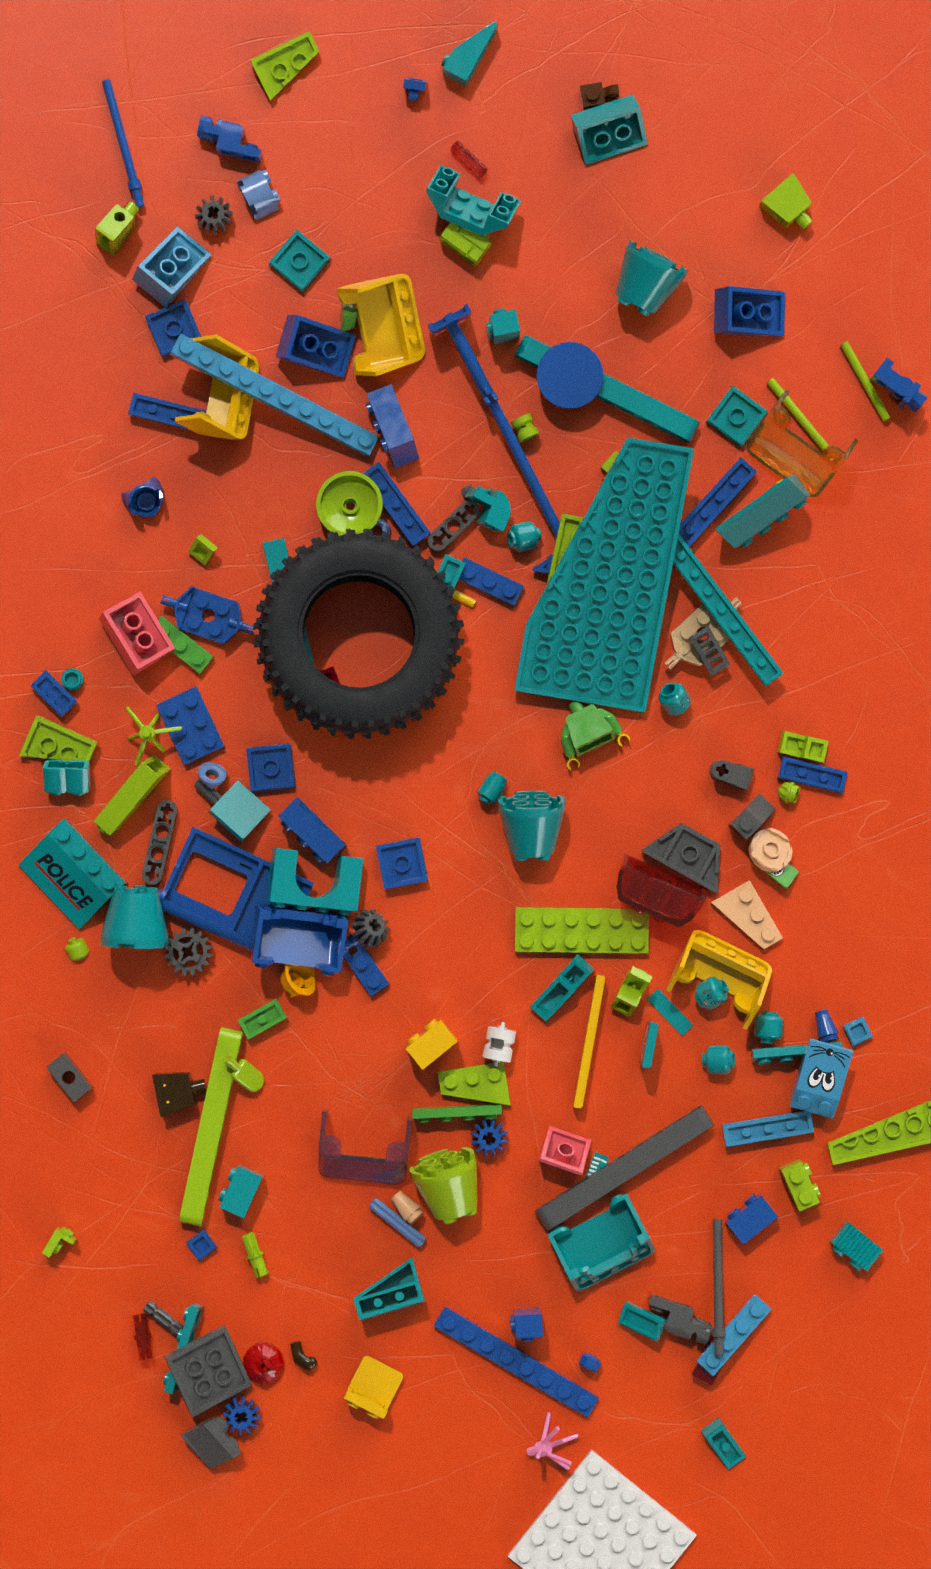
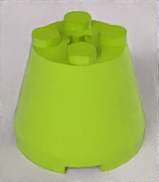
M462 1147L461 1151H449L448 1149L436 1151L418 1159L419 1164L409 1168L411 1178L433 1216L438 1220H443L444 1224L453 1223L458 1217L472 1216L477 1213V1160L474 1150L471 1148Z

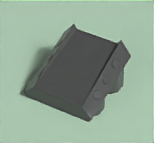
M213 1416L180 1434L208 1469L241 1454L236 1439L229 1437L226 1433L228 1424L221 1417L215 1418Z

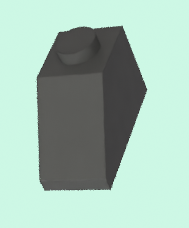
M759 793L728 825L743 840H747L772 814L775 808Z

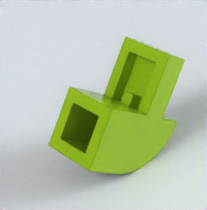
M632 966L623 979L610 1008L630 1017L653 976L647 974L642 969Z

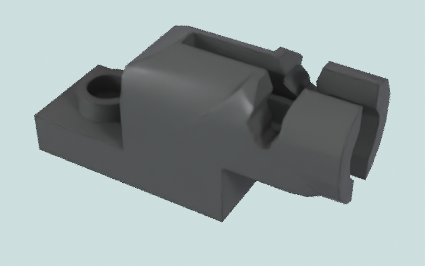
M650 1293L647 1302L649 1305H652L651 1309L664 1313L665 1310L668 1311L664 1328L670 1334L689 1340L695 1332V1341L704 1345L707 1344L712 1323H708L697 1316L693 1318L694 1308L692 1306Z

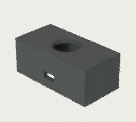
M66 1052L46 1067L73 1102L93 1088ZM66 1071H71L75 1074V1081L72 1084H66L62 1079Z

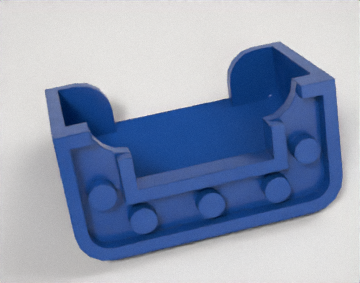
M256 904L251 962L260 968H268V965L273 963L316 967L321 970L323 975L334 976V972L341 973L348 919L344 915L335 912L325 913L316 912L311 909L299 910L294 909V907L281 908L272 907L269 904Z

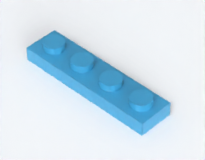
M807 1111L722 1124L726 1147L814 1132L811 1112Z
M753 1294L724 1327L726 1337H723L724 1355H714L713 1340L696 1359V1362L713 1377L772 1309L756 1294Z

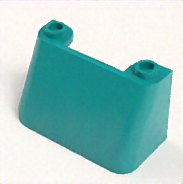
M627 1193L613 1197L609 1204V1210L572 1229L559 1225L553 1228L551 1233L547 1234L572 1285L577 1291L584 1290L647 1258L655 1251L654 1245Z

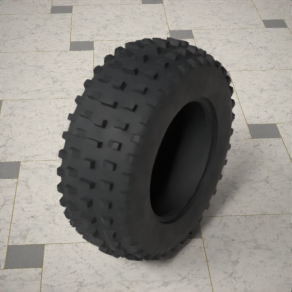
M350 528L346 529V534L340 536L337 532L327 533V539L322 541L320 537L317 539L313 538L311 539L313 545L308 548L305 545L299 546L295 549L297 555L294 558L291 556L287 559L284 558L282 563L285 567L282 570L277 569L276 572H273L270 576L274 580L272 585L267 584L266 588H263L262 593L266 595L264 601L261 600L259 605L257 604L256 611L260 612L261 615L260 618L256 619V623H253V628L259 629V635H256V640L253 641L254 647H260L259 659H256L257 664H264L265 670L263 672L265 675L262 677L265 682L271 680L273 684L272 694L274 697L279 694L281 695L284 702L283 708L286 711L293 708L296 711V716H298L297 720L300 722L304 718L310 720L313 729L318 731L321 726L325 727L328 730L327 732L331 733V736H335L337 731L345 732V736H348V739H354L355 733H362V737H367V739H371V733L379 732L380 735L384 734V736L390 735V728L396 727V729L402 728L403 730L407 728L405 725L406 721L410 719L412 721H419L423 717L420 712L424 709H433L436 706L433 703L435 697L444 696L448 691L443 686L446 682L449 683L450 679L454 680L455 674L451 670L453 667H456L457 663H460L461 656L456 655L461 645L464 644V639L458 638V632L464 627L463 620H457L458 611L461 606L460 603H453L452 595L455 590L453 586L447 587L443 581L446 578L445 572L437 573L433 567L435 564L434 560L431 557L427 560L420 555L422 551L417 545L414 549L406 546L407 541L404 538L399 537L397 541L390 539V534H387L385 531H382L381 536L373 535V531L370 529H364L363 533L356 534L355 530ZM369 582L389 590L404 604L413 624L414 643L406 663L391 678L373 686L349 687L328 679L313 665L305 650L304 626L312 606L328 590L344 583Z

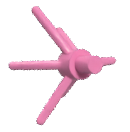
M548 1412L541 1441L536 1442L535 1446L527 1448L528 1456L536 1455V1459L547 1456L564 1469L569 1470L570 1467L568 1465H571L572 1462L552 1454V1447L576 1439L579 1435L574 1434L550 1443L549 1441L560 1428L557 1426L547 1436L551 1413Z

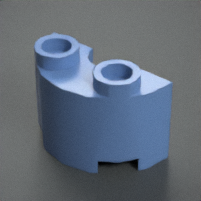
M266 169L254 172L237 181L255 221L279 210L277 203L281 201L275 189L271 191L268 183L271 182V179Z

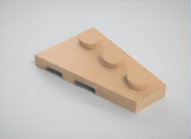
M750 880L711 902L762 949L783 938Z

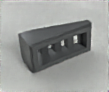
M709 626L688 638L710 676L730 665ZM707 635L709 639L698 644L697 640ZM712 643V648L705 652L702 651L701 648ZM714 651L718 653L716 656L707 660V655L711 654ZM721 658L723 662L712 668L710 664Z

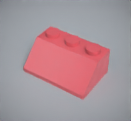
M141 591L104 611L99 617L101 624L133 675L153 665L175 649Z

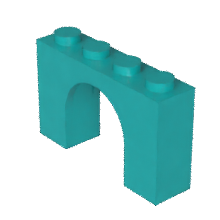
M272 848L266 901L272 902V907L285 908V904H294V909L307 910V906L316 907V912L329 913V909H338L337 914L350 915L351 911H358L364 858L337 856L335 879L332 887L322 896L310 897L299 889L296 882L298 851Z

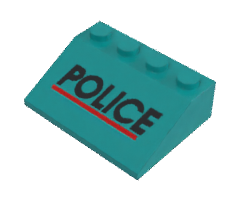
M63 819L19 863L22 870L78 929L82 928L111 900L114 886H126L128 884L68 819Z

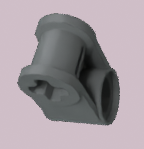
M720 760L710 766L709 772L715 780L748 791L755 769ZM723 765L726 773L718 776L719 772L716 771V767Z

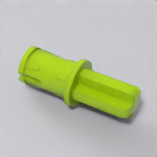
M250 1232L243 1235L242 1239L248 1254L246 1258L250 1260L255 1278L267 1275L269 1272L262 1256L264 1252L260 1251L255 1234Z

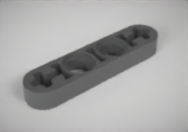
M170 800L161 801L156 810L142 871V878L149 885L158 884L162 880L178 813L177 805ZM167 804H170V808L173 809V813H169L167 820H172L171 825L166 822H158L159 817L164 819L165 812L161 811V809L166 807ZM161 825H165L169 830L165 838H160L156 834L157 828ZM155 847L162 848L164 852L163 857L159 860L154 859L151 855V851ZM149 860L154 863H162L161 868L156 866L155 873L159 874V876L154 878L153 881H150V877L147 876V872H151L153 865H148Z

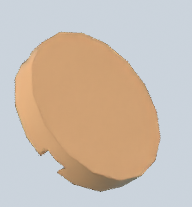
M773 828L758 831L750 840L748 847L753 863L761 870L767 872H778L785 868L790 862L793 853L787 836Z

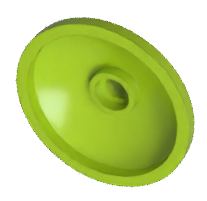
M344 471L331 476L323 483L317 495L316 509L320 521L330 532H337L340 536L346 534V529L351 528V530H355L356 534L363 533L364 529H373L379 521L383 509V499L378 486L371 478L360 472ZM349 503L355 504V508L353 510L347 509V505Z

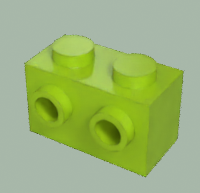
M798 1159L779 1167L791 1198L799 1212L820 1203L818 1197L821 1194L816 1183L812 1184L809 1176L812 1173L807 1163L803 1164Z

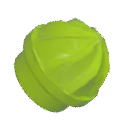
M784 782L778 788L779 797L787 804L790 802L796 803L800 793V786L795 785V782Z

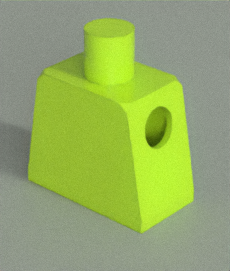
M793 173L763 198L759 204L763 210L786 228L795 221L804 230L813 222L806 214V211L812 204L811 200Z

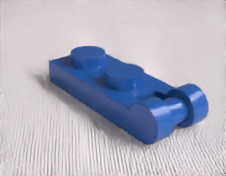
M351 934L349 939L345 941L343 956L367 992L372 996L387 986L389 982L363 944H358L359 938ZM356 946L358 952L351 956L348 950Z

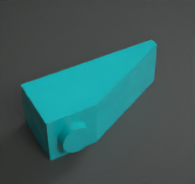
M492 22L454 48L450 55L446 54L441 64L443 66V75L466 87L496 34L498 23Z

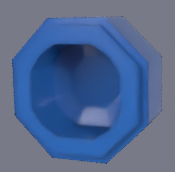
M582 1353L578 1361L581 1366L593 1372H597L601 1365L600 1360L589 1353Z

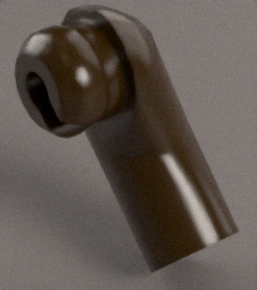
M301 1341L290 1343L295 1364L306 1371H310L317 1366L315 1357H308L303 1354Z

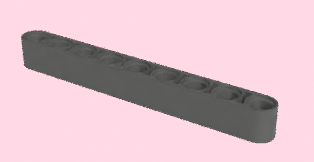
M702 1105L693 1109L536 1209V1215L546 1231L550 1230L714 1125L713 1121Z

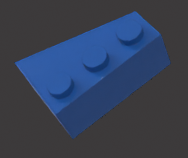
M390 384L367 393L369 402L365 403L370 416L373 414L376 421H373L377 434H382L383 439L380 440L384 452H389L394 467L397 468L418 460L419 455L414 438L392 385Z
M298 797L278 816L283 820L280 824L289 833L293 830L298 835L296 840L305 848L309 846L315 851L312 855L321 864L323 861L328 864L346 846Z

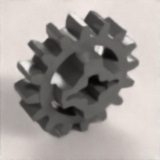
M182 928V934L175 931L174 936L176 938H168L171 945L164 947V949L169 950V954L164 957L171 959L168 966H176L174 972L177 973L181 969L183 976H186L188 971L193 976L195 975V969L203 972L202 965L209 966L210 963L206 959L213 957L211 953H208V950L213 948V946L206 944L209 937L203 939L201 937L202 931L195 934V928H191L190 932L187 933L186 928ZM184 937H193L189 943L179 941ZM199 943L203 947V956L198 951ZM192 946L194 955L184 959L186 953L183 950L184 947L189 948ZM174 948L179 952L178 961L174 956ZM190 960H194L198 963L192 967L185 966V964Z

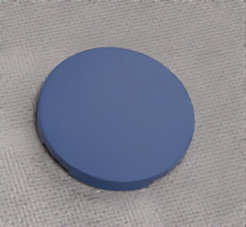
M576 342L557 344L550 348L539 362L537 368L538 387L544 398L556 407L569 410L583 407L593 401L601 389L603 383L602 364L598 356L583 344Z

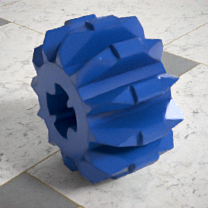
M484 1119L482 1120L483 1128L478 1124L475 1125L479 1133L471 1132L472 1137L478 1138L472 1140L471 1145L480 1144L475 1150L477 1153L484 1148V1157H487L488 1150H491L492 1156L495 1157V1148L503 1152L504 1148L499 1144L508 1143V1140L500 1137L506 1136L508 1133L507 1131L499 1132L503 1127L502 1123L498 1124L495 1128V1119H491L490 1126H487V1121ZM487 1132H491L493 1137L496 1138L494 1142L491 1140V1144H487L486 1139L483 1138L484 1134L488 1135Z
M242 1396L241 1403H239L236 1397L233 1398L234 1406L227 1403L226 1408L229 1411L223 1412V1417L229 1418L226 1420V1423L228 1425L232 1424L229 1431L232 1433L237 1428L239 1436L242 1435L243 1429H245L247 1434H250V1426L256 1429L258 1424L255 1421L261 1419V1415L254 1414L260 1410V1407H251L254 1403L253 1399L248 1404L245 1403V1396ZM245 1412V1418L239 1420L238 1415Z

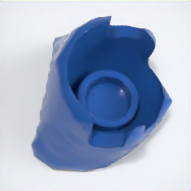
M152 477L129 491L123 492L121 495L122 502L135 516L155 517L164 502V490L160 481Z

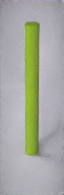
M849 342L842 343L840 346L882 421L890 419L889 413Z
M774 378L769 380L767 385L818 447L824 451L829 446L828 443Z

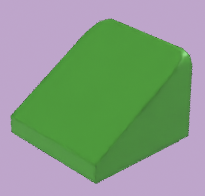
M341 304L340 325L342 332L355 328L358 311L352 304Z

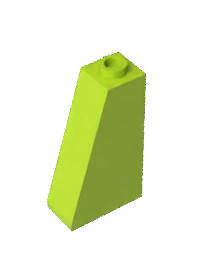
M155 755L143 761L96 817L94 822L97 824V828L102 833L109 834L110 836L117 832L171 769Z

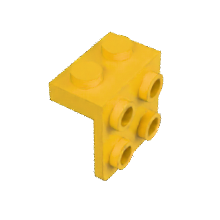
M366 1355L363 1357L350 1382L344 1399L347 1400L346 1403L356 1409L361 1407L367 1410V1415L375 1419L379 1417L384 1419L388 1412V1407L403 1379V1374Z

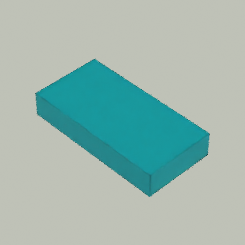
M626 1301L617 1323L658 1341L660 1340L666 1319Z

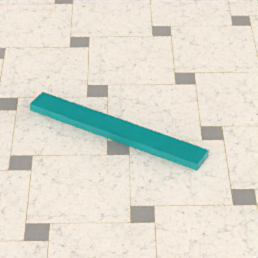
M678 534L673 565L765 687L784 674L680 534Z

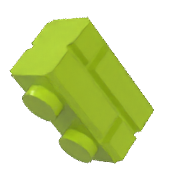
M451 222L440 236V242L475 267L491 246L488 234L479 235Z

